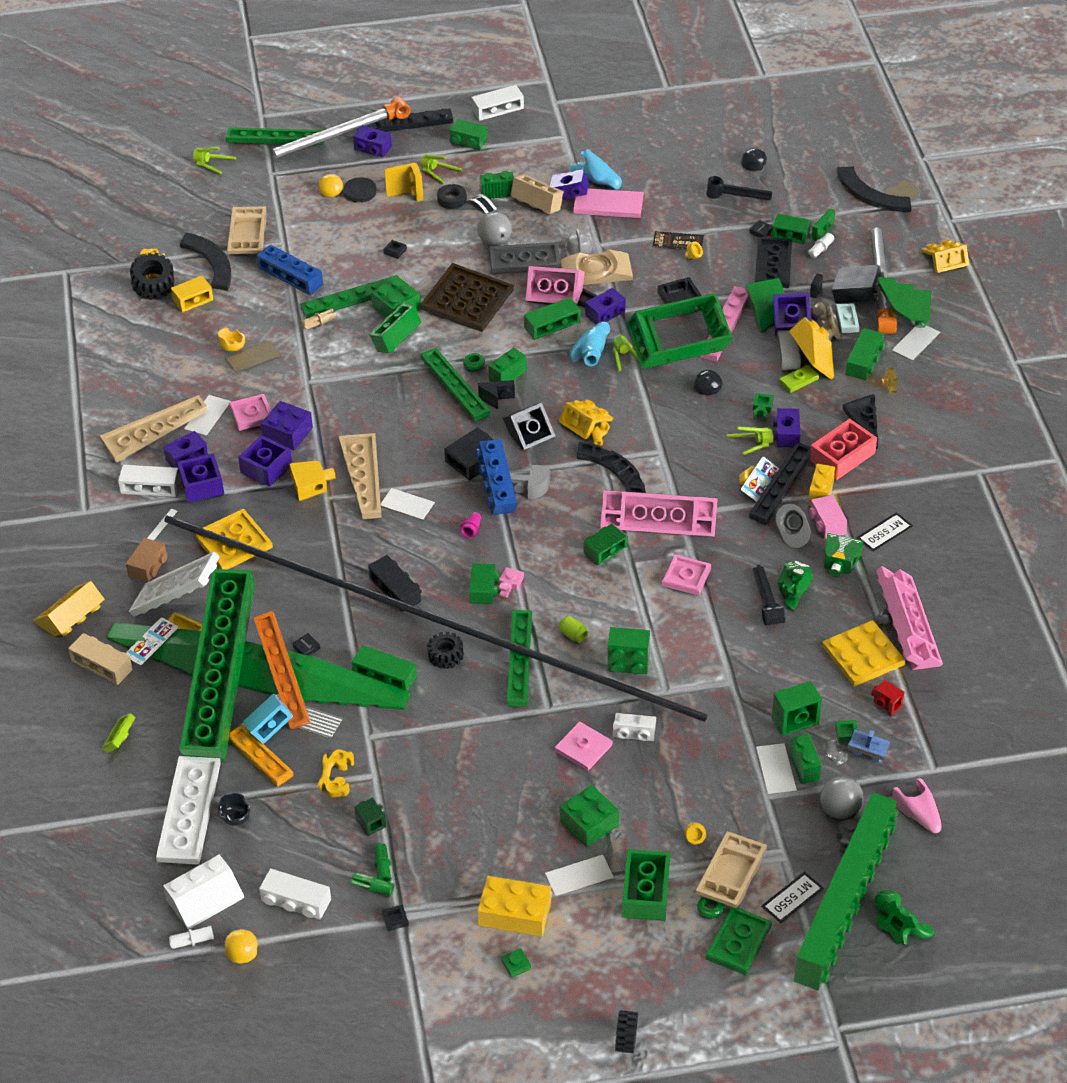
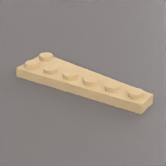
M198 395L100 435V440L114 461L119 462L207 412V405Z
M375 433L339 436L340 446L362 519L382 518Z

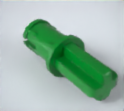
M377 843L374 847L376 858L374 866L377 868L378 879L391 882L392 878L389 867L391 860L388 858L386 844Z
M355 872L351 878L352 885L368 889L371 893L375 891L391 897L395 886L394 883L377 879L375 875L370 877Z

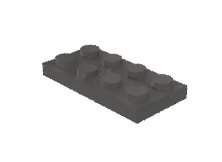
M558 242L489 246L492 274L528 272L529 266L560 268Z

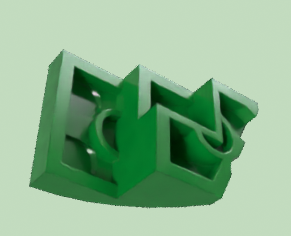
M779 278L749 283L745 286V290L751 300L750 306L756 317L755 323L760 333L765 332V329L770 325L774 326L773 295L785 294Z

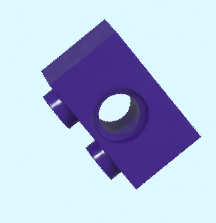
M362 125L353 136L355 150L379 157H384L392 147L391 133Z
M584 169L552 176L551 186L563 191L562 200L587 195L589 181Z
M613 288L585 302V316L595 324L608 322L626 312V298Z
M777 408V415L773 416V427H776L773 431V439L777 440V447H794L797 442L800 443L799 409Z
M196 431L163 446L165 460L173 468H178L177 462L208 455L207 444Z

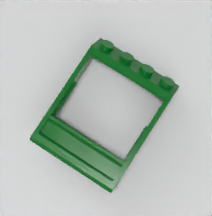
M714 293L635 311L626 323L640 366L643 369L723 351L733 339L717 295ZM701 311L712 339L663 350L653 322Z

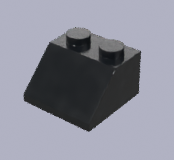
M542 402L503 418L510 436L522 450L556 437Z

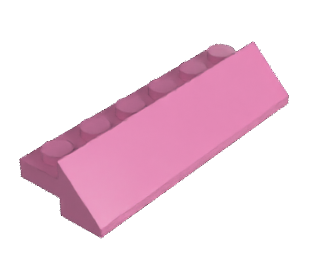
M604 490L601 528L613 523L620 530L715 537L718 498Z
M881 566L876 570L878 582L882 587L883 597L887 601V609L892 616V624L897 631V639L902 646L904 658L910 662L912 670L940 667L943 663L912 576L901 569L893 573Z

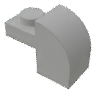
M531 465L530 475L511 474L514 492L527 493L528 499H536L543 496L549 489L550 466Z

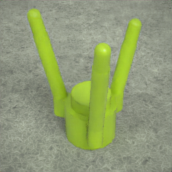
M198 147L194 150L193 160L197 162L196 165L203 166L218 174H222V172L205 164V162H208L210 158L236 160V157L216 155L207 152L220 150L219 147Z
M426 153L420 160V166L423 167L422 171L427 172L442 184L445 182L430 171L435 169L437 165L460 172L463 171L462 168L435 160H445V156Z
M623 335L614 339L613 345L615 347L612 348V351L615 355L617 369L621 371L618 353L625 354L630 351L637 360L638 357L632 348L633 346Z
M737 427L738 430L756 433L726 435L727 438L755 437L756 442L760 443V445L742 452L743 455L769 447V443L773 442V432L768 427Z

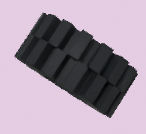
M446 631V634L443 635V632H439V636L434 634L433 638L429 639L427 643L428 658L430 663H433V666L438 664L440 669H442V666H445V669H449V665L453 668L455 663L459 665L460 660H463V641L459 636L456 637L455 633L450 635ZM442 648L452 649V651L446 653L440 652L439 650Z
M619 1010L615 1051L634 1053L638 1012Z

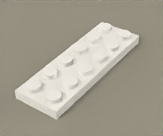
M212 552L145 583L129 613L134 617L141 613L145 614L148 610L156 609L163 603L167 604L172 599H178L183 594L191 593L199 587L203 588L209 581L210 573L216 569V563L220 556Z
M179 756L156 855L157 862L200 864L221 764L220 758Z

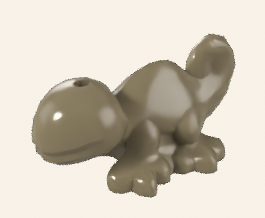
M823 302L815 303L810 308L811 319L820 328L823 327L829 333L827 337L830 341L832 336H835L837 340H841L842 335L839 329V322L836 314L832 312L831 305H827L825 308Z

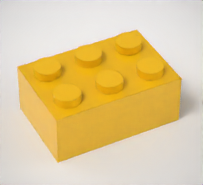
M487 876L478 908V926L543 937L551 905V886Z

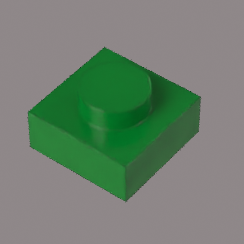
M856 720L835 722L838 743L850 742L854 730H858Z
M521 948L501 956V961L511 978L531 970V964Z

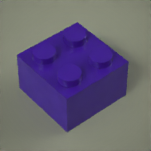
M809 293L773 295L775 335H777L778 330H791L804 317L811 321Z
M279 401L261 422L262 436L293 451L313 428L310 411Z
M260 435L238 457L240 473L270 487L290 468L289 464L292 463L291 449Z
M214 453L177 462L180 480L188 503L224 495L222 477Z

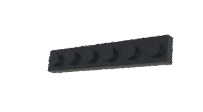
M451 108L410 113L404 119L395 117L388 121L385 118L366 126L384 132L450 124L453 123Z
M799 442L795 444L750 511V519L763 524L768 523L809 461L810 446Z

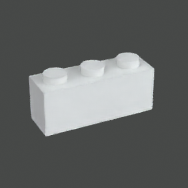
M516 85L471 97L472 111L479 121L524 109L523 94Z
M123 465L118 482L121 494L176 497L180 476L178 468Z
M274 869L269 870L259 888L261 901L268 905L282 907L290 912L301 913L308 918L321 920L331 901L330 887Z

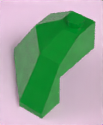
M879 277L878 286L896 315L915 324L917 328L929 326L932 290H915L914 284L896 283L897 278Z

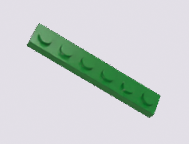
M228 127L226 141L227 143L285 145L324 130ZM324 141L314 145H324Z
M391 276L300 303L301 310L307 319L315 316V313L320 314L329 309L336 311L370 301L371 291L399 276Z
M436 347L421 353V360L474 422L490 416V409Z
M512 610L511 642L530 649L532 610ZM511 650L507 707H527L530 657Z

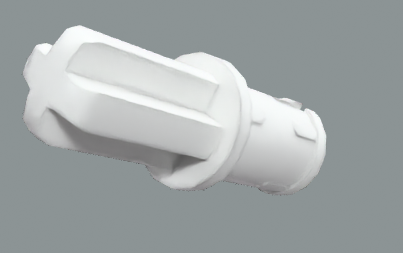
M826 233L821 239L817 240L815 245L808 251L810 257L816 258L821 252H825L827 247L834 241V236L831 233Z
M211 925L193 931L189 929V932L170 936L171 948L175 949L191 944L195 946V943L213 940Z

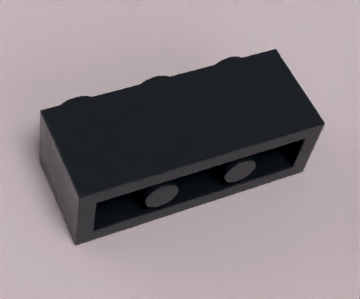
M388 555L368 565L369 578L386 596L412 606L421 602L422 590L419 584L414 583L410 579L409 574L403 571L398 563Z

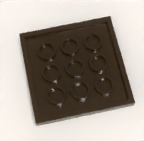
M452 263L421 302L420 309L483 332L513 292L514 285Z

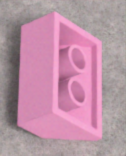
M529 266L526 301L556 303L571 297L577 305L583 289L584 271Z

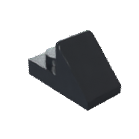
M514 380L478 383V396L485 403L498 409L499 399L515 398Z

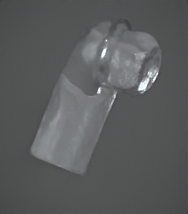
M830 739L827 741V757L837 765H844L848 760L847 753L843 754V751H837L836 740Z

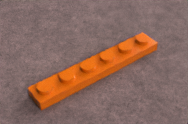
M269 611L254 617L280 700L293 715L288 721L290 729L293 730L311 723L274 612Z

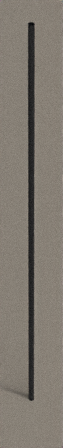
M166 515L164 522L681 714L703 722L707 720L708 714L169 515Z

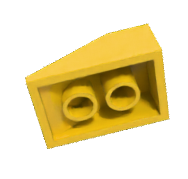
M804 317L789 332L812 366L832 380L834 378L832 344L827 337L829 333L823 327L820 328L814 320L809 321Z

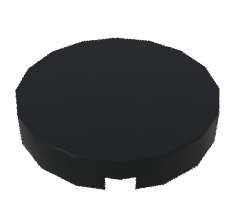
M364 177L353 178L347 181L343 187L344 196L352 202H367L375 197L377 190L376 183Z

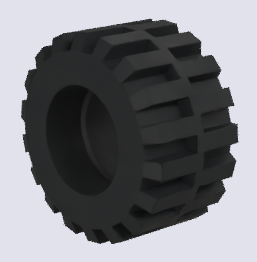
M148 252V255L141 254L140 258L136 257L135 262H132L130 268L132 289L136 291L138 296L142 295L144 299L147 297L149 300H153L154 297L161 299L162 295L163 297L167 296V292L170 293L171 288L174 287V269L170 260L166 259L163 254L160 256L156 252L155 254ZM152 273L160 275L159 277L153 279L145 277L146 275Z

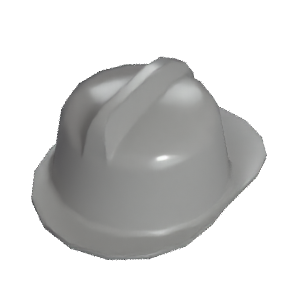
M579 230L570 235L568 242L565 244L567 256L579 252L589 255L594 254L589 236L580 233Z
M786 504L779 508L776 514V523L783 540L791 548L803 547L810 539L811 534L806 515L795 504Z

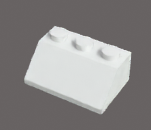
M220 854L163 885L166 901L188 930L244 898L230 867Z

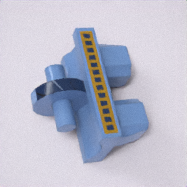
M855 729L848 748L851 749L852 754L858 756L866 754L870 756L871 760L880 762L884 760L890 741L874 736L875 731L873 730L867 734Z

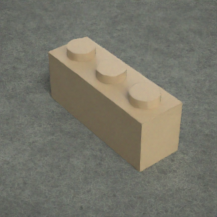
M523 174L514 177L511 196L519 202H525L533 208L543 210L546 214H552L561 208L563 191Z
M85 633L68 648L72 662L116 685L133 670L131 658L128 654L120 652L111 645L104 644L98 641L97 638L90 637Z

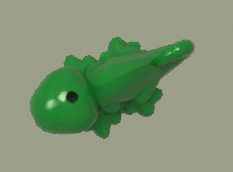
M883 890L877 893L874 898L876 906L881 912L889 915V917L884 915L876 917L878 928L890 932L896 944L906 945L908 943L907 935L921 939L931 938L934 935L932 926L926 923L920 924L913 912L900 906L901 896L897 892Z

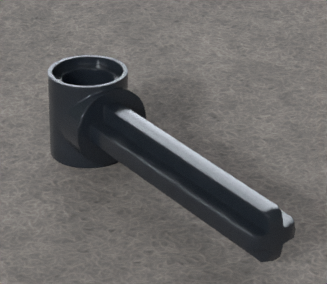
M718 176L708 178L706 195L713 199L722 196V193L763 200L772 199V191L724 184L722 178Z
M756 565L753 568V573L764 604L762 608L763 623L765 626L785 623L784 608L775 603L764 567Z

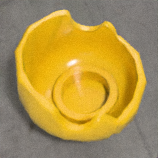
M334 174L323 176L318 183L319 193L325 197L339 195L343 191L342 180Z
M223 328L217 333L219 346L225 351H238L246 342L244 334L239 333L238 330L230 332L228 328Z
M244 929L230 932L224 944L226 957L231 962L239 964L251 961L257 955L258 943L256 936L251 931Z

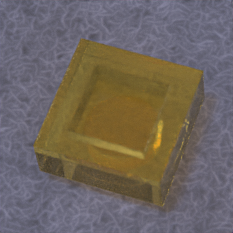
M894 367L886 368L883 384L887 386L889 393H896L898 378Z

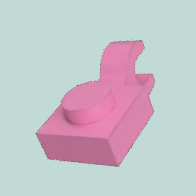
M506 567L499 579V589L501 590L499 596L507 598L511 589L517 590L524 579V572Z

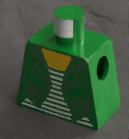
M831 533L827 534L824 568L830 570L829 574L832 577H839L841 573L850 574L862 556L863 541Z

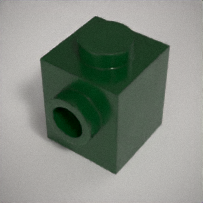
M373 797L354 806L355 819L367 836L386 828L384 808L380 803L377 804Z

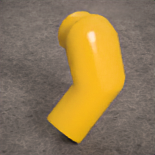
M602 422L593 429L592 437L594 444L603 445L602 437L607 434L610 428L607 422Z
M750 466L740 474L739 482L741 485H744L755 469L754 466Z

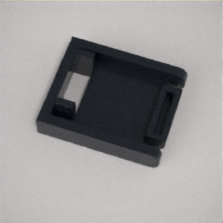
M690 277L661 284L657 288V292L665 304L702 296ZM679 288H683V289H684V290H681V291H677V292H674V293H670V291H672V290H676V289H679Z

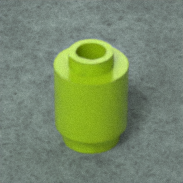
M572 616L564 617L559 623V632L573 642L582 643L588 636L589 631L586 629V626Z

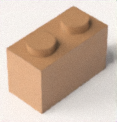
M144 538L126 562L128 577L146 583L152 577H155L162 563H165L168 555L165 544Z

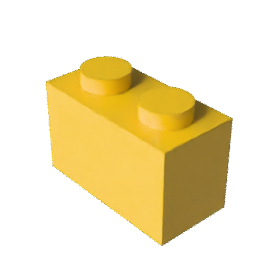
M203 276L171 288L173 301L181 312L213 300L212 287Z
M816 465L809 490L808 506H811V500L831 495L835 476L834 466Z

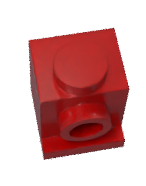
M886 680L880 685H876L871 692V695L874 697V703L880 708L887 710L890 717L903 705L905 692Z

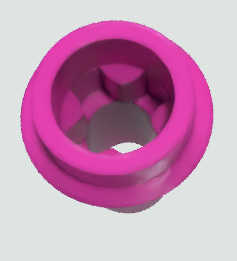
M473 512L460 525V532L465 538H473L478 534L481 521L479 513Z

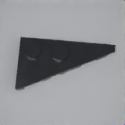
M871 394L843 404V411L851 420L877 437L876 449H878L875 395Z

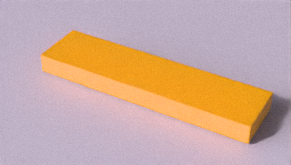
M243 724L230 732L228 741L277 787L294 776L293 771L251 734Z

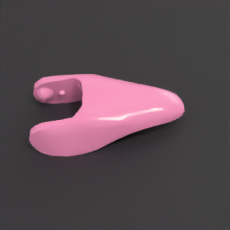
M921 778L916 779L915 784L921 792L919 796L905 797L898 787L892 789V798L897 801L896 807L903 814L913 818L932 833L941 831V820L934 798Z

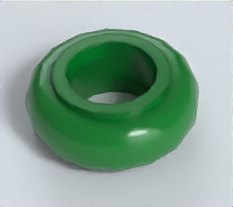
M471 353L464 358L463 365L470 371H478L484 367L485 359L480 354Z
M702 896L697 903V910L704 918L714 919L723 913L724 904ZM713 904L716 908L707 909L705 905Z

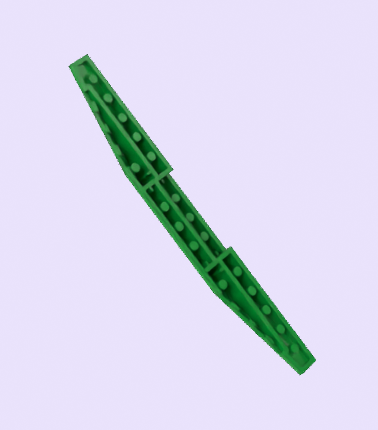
M114 623L107 636V640L129 648L137 641H147L142 636L152 626ZM177 629L151 656L158 662H166L170 667L176 670L178 668L186 671V674L193 676L201 631ZM246 641L238 687L269 695H277L279 693L263 645ZM287 651L304 703H308V700L318 701L319 704L338 702L344 706L352 703L359 704V707L378 705L379 708L404 710L411 696V692L316 657Z

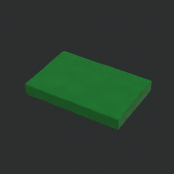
M731 907L707 951L705 959L747 975L772 926V921L740 908Z

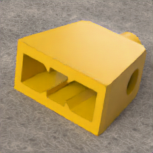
M320 461L289 464L291 478L299 501L326 492V481L336 479L334 469L323 470Z

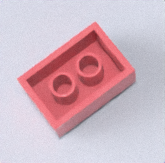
M848 419L811 445L810 462L815 465L834 466V479L838 480L875 454L877 437L853 420Z

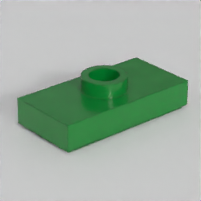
M828 209L812 226V240H819L830 230L834 224L835 210Z

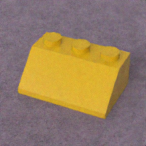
M89 581L73 588L33 621L54 637L61 634L65 636L72 631L71 626L75 623L78 625L87 618L85 616L87 613H93L101 607L100 603L105 599L94 584Z

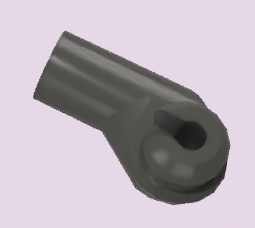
M884 605L877 615L876 621L879 625L887 626L891 621L887 605Z

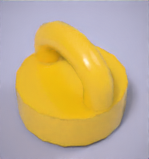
M694 241L687 245L686 259L692 258L695 260L702 256L703 250L699 243Z
M690 823L685 828V837L691 844L697 845L705 840L706 830L700 823Z

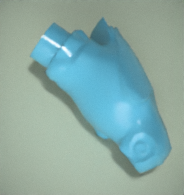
M590 150L581 152L586 162H579L570 166V172L584 169L587 179L595 184L606 185L610 190H618L621 187L622 179Z
M600 322L588 329L569 352L571 360L576 362L583 358L586 365L595 366L598 363L601 352L604 350L606 338L611 330L607 322Z

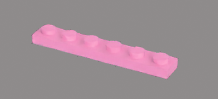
M734 286L722 309L731 333L749 299L745 288ZM722 351L702 355L700 358L717 362Z

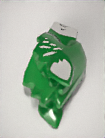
M788 560L784 565L777 584L779 591L785 595L784 603L792 611H795L800 597L810 588L813 575L808 565Z

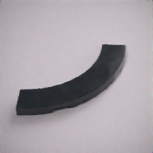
M854 166L837 167V174L841 183L856 198L878 208L882 206L889 208L890 211L911 212L910 197L889 195L871 188L858 177Z
M185 233L180 242V247L203 254L214 269L211 287L228 291L232 276L230 262L224 251L204 237Z
M579 442L577 459L597 463L612 471L620 479L626 492L646 493L640 473L625 457L613 450L603 449L602 446L597 444Z

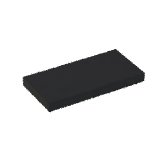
M758 237L755 282L779 278L782 287L789 289L792 239Z

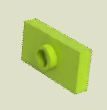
M806 365L779 378V383L789 393H792L818 380L819 374L809 365Z
M130 713L118 719L102 747L106 753L117 749L128 737V730L136 718L133 714Z

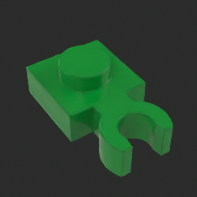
M755 394L753 402L754 420L759 415L763 416V421L767 420V413H771L774 395Z

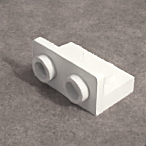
M616 713L615 721L613 722V737L654 741L656 717Z

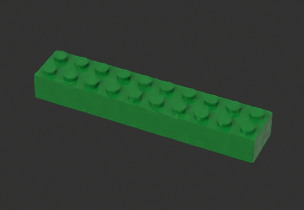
M215 569L211 574L180 744V751L183 756L220 758V762H225L256 583L251 570Z
M872 792L797 954L794 982L818 991L822 983H827L830 975L828 970L830 966L834 967L837 961L838 954L836 952L838 949L841 950L843 948L846 938L844 934L845 932H850L853 924L851 919L853 915L857 916L861 904L859 901L860 899L864 900L868 891L867 883H872L875 875L874 868L875 866L879 867L883 855H881L882 850H887L890 841L888 837L895 832L897 826L895 821L899 810H896V800Z

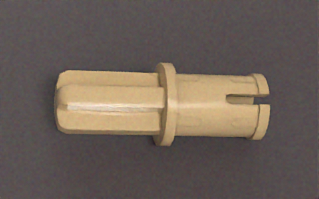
M329 309L320 314L315 313V316L301 322L303 329L308 330L318 325L323 326V323L335 320L336 314L333 312L334 310Z

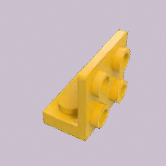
M416 162L384 169L387 197L411 192V195L415 196L417 202L424 201L422 174Z
M944 240L942 244L932 243L926 245V248L921 249L922 253L933 256L936 273L969 265L967 246L959 241Z
M585 400L566 402L558 422L582 438L589 439L596 423L612 421L613 417L605 409L596 407L593 401Z

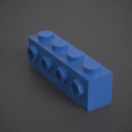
M270 244L257 255L259 269L308 295H311L323 285L322 271L282 251L280 248Z
M502 440L480 441L478 449H475L476 460H479V473L484 479L483 490L488 495L487 506L491 508L492 515L514 513L517 500Z

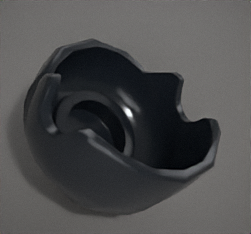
M750 148L743 153L741 165L750 171H760L766 165V153L759 148Z
M713 370L701 371L694 381V389L697 388L700 394L714 395L722 387L721 377Z
M234 792L228 793L220 798L218 813L226 824L231 826L241 825L249 818L250 804L246 803L244 795Z

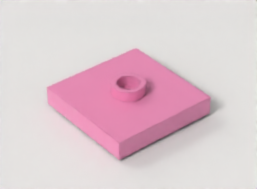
M264 394L229 403L239 431L261 426V422L271 412Z
M674 555L663 578L662 586L699 596L711 570V564Z
M579 722L555 746V752L589 771L612 746L613 741Z

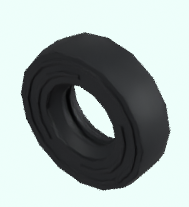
M457 184L444 185L437 192V201L444 208H459L467 200L466 190ZM454 194V195H457L458 197H456V198H447L446 196H447V195Z

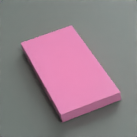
M588 189L587 195L576 197L574 214L641 218L644 192Z

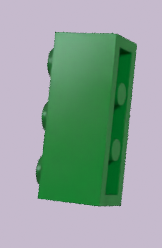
M571 297L524 314V328L534 340L581 323V309Z
M401 304L369 335L377 352L390 354L422 322L414 305Z
M863 328L846 362L845 375L866 380L868 375L873 373L874 363L878 362L880 351L883 352L886 342L883 341L884 333Z
M362 645L351 661L352 671L406 691L409 690L417 678L415 663L378 651L372 647Z

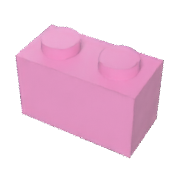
M833 495L811 500L809 515L811 519H814L817 531L821 532L824 539H827L828 533L835 535L846 534L847 519Z

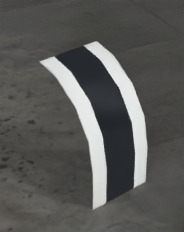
M478 194L470 199L476 202L486 214L497 209L483 194Z

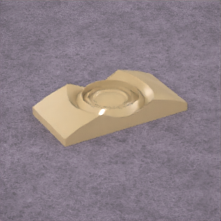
M232 207L227 248L228 254H257L263 251L266 207Z
M606 250L600 254L592 255L579 252L560 260L561 269L584 271L583 285L633 280L629 255L625 252Z
M727 831L696 889V894L737 908L745 897L753 876L759 869L767 845Z

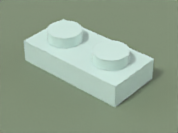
M854 303L837 304L836 311L841 333L859 332V323Z

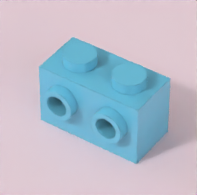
M272 694L243 722L250 733L264 744L293 715L288 707L275 694Z

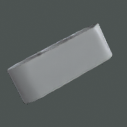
M790 330L777 331V345L782 371L800 369L799 347L790 334Z

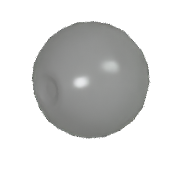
M491 211L481 217L477 232L483 243L490 246H500L509 240L512 224L505 214Z
M839 776L825 783L820 793V801L826 814L841 820L852 818L858 814L863 805L864 796L861 786L854 779Z

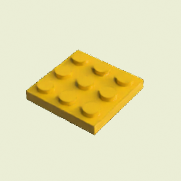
M241 509L204 527V529L263 551L273 548L270 539L245 509ZM194 533L196 540L208 554L215 552L220 556L216 563L220 569L228 570L255 556Z
M873 620L822 641L823 649L854 687L905 665L906 660Z

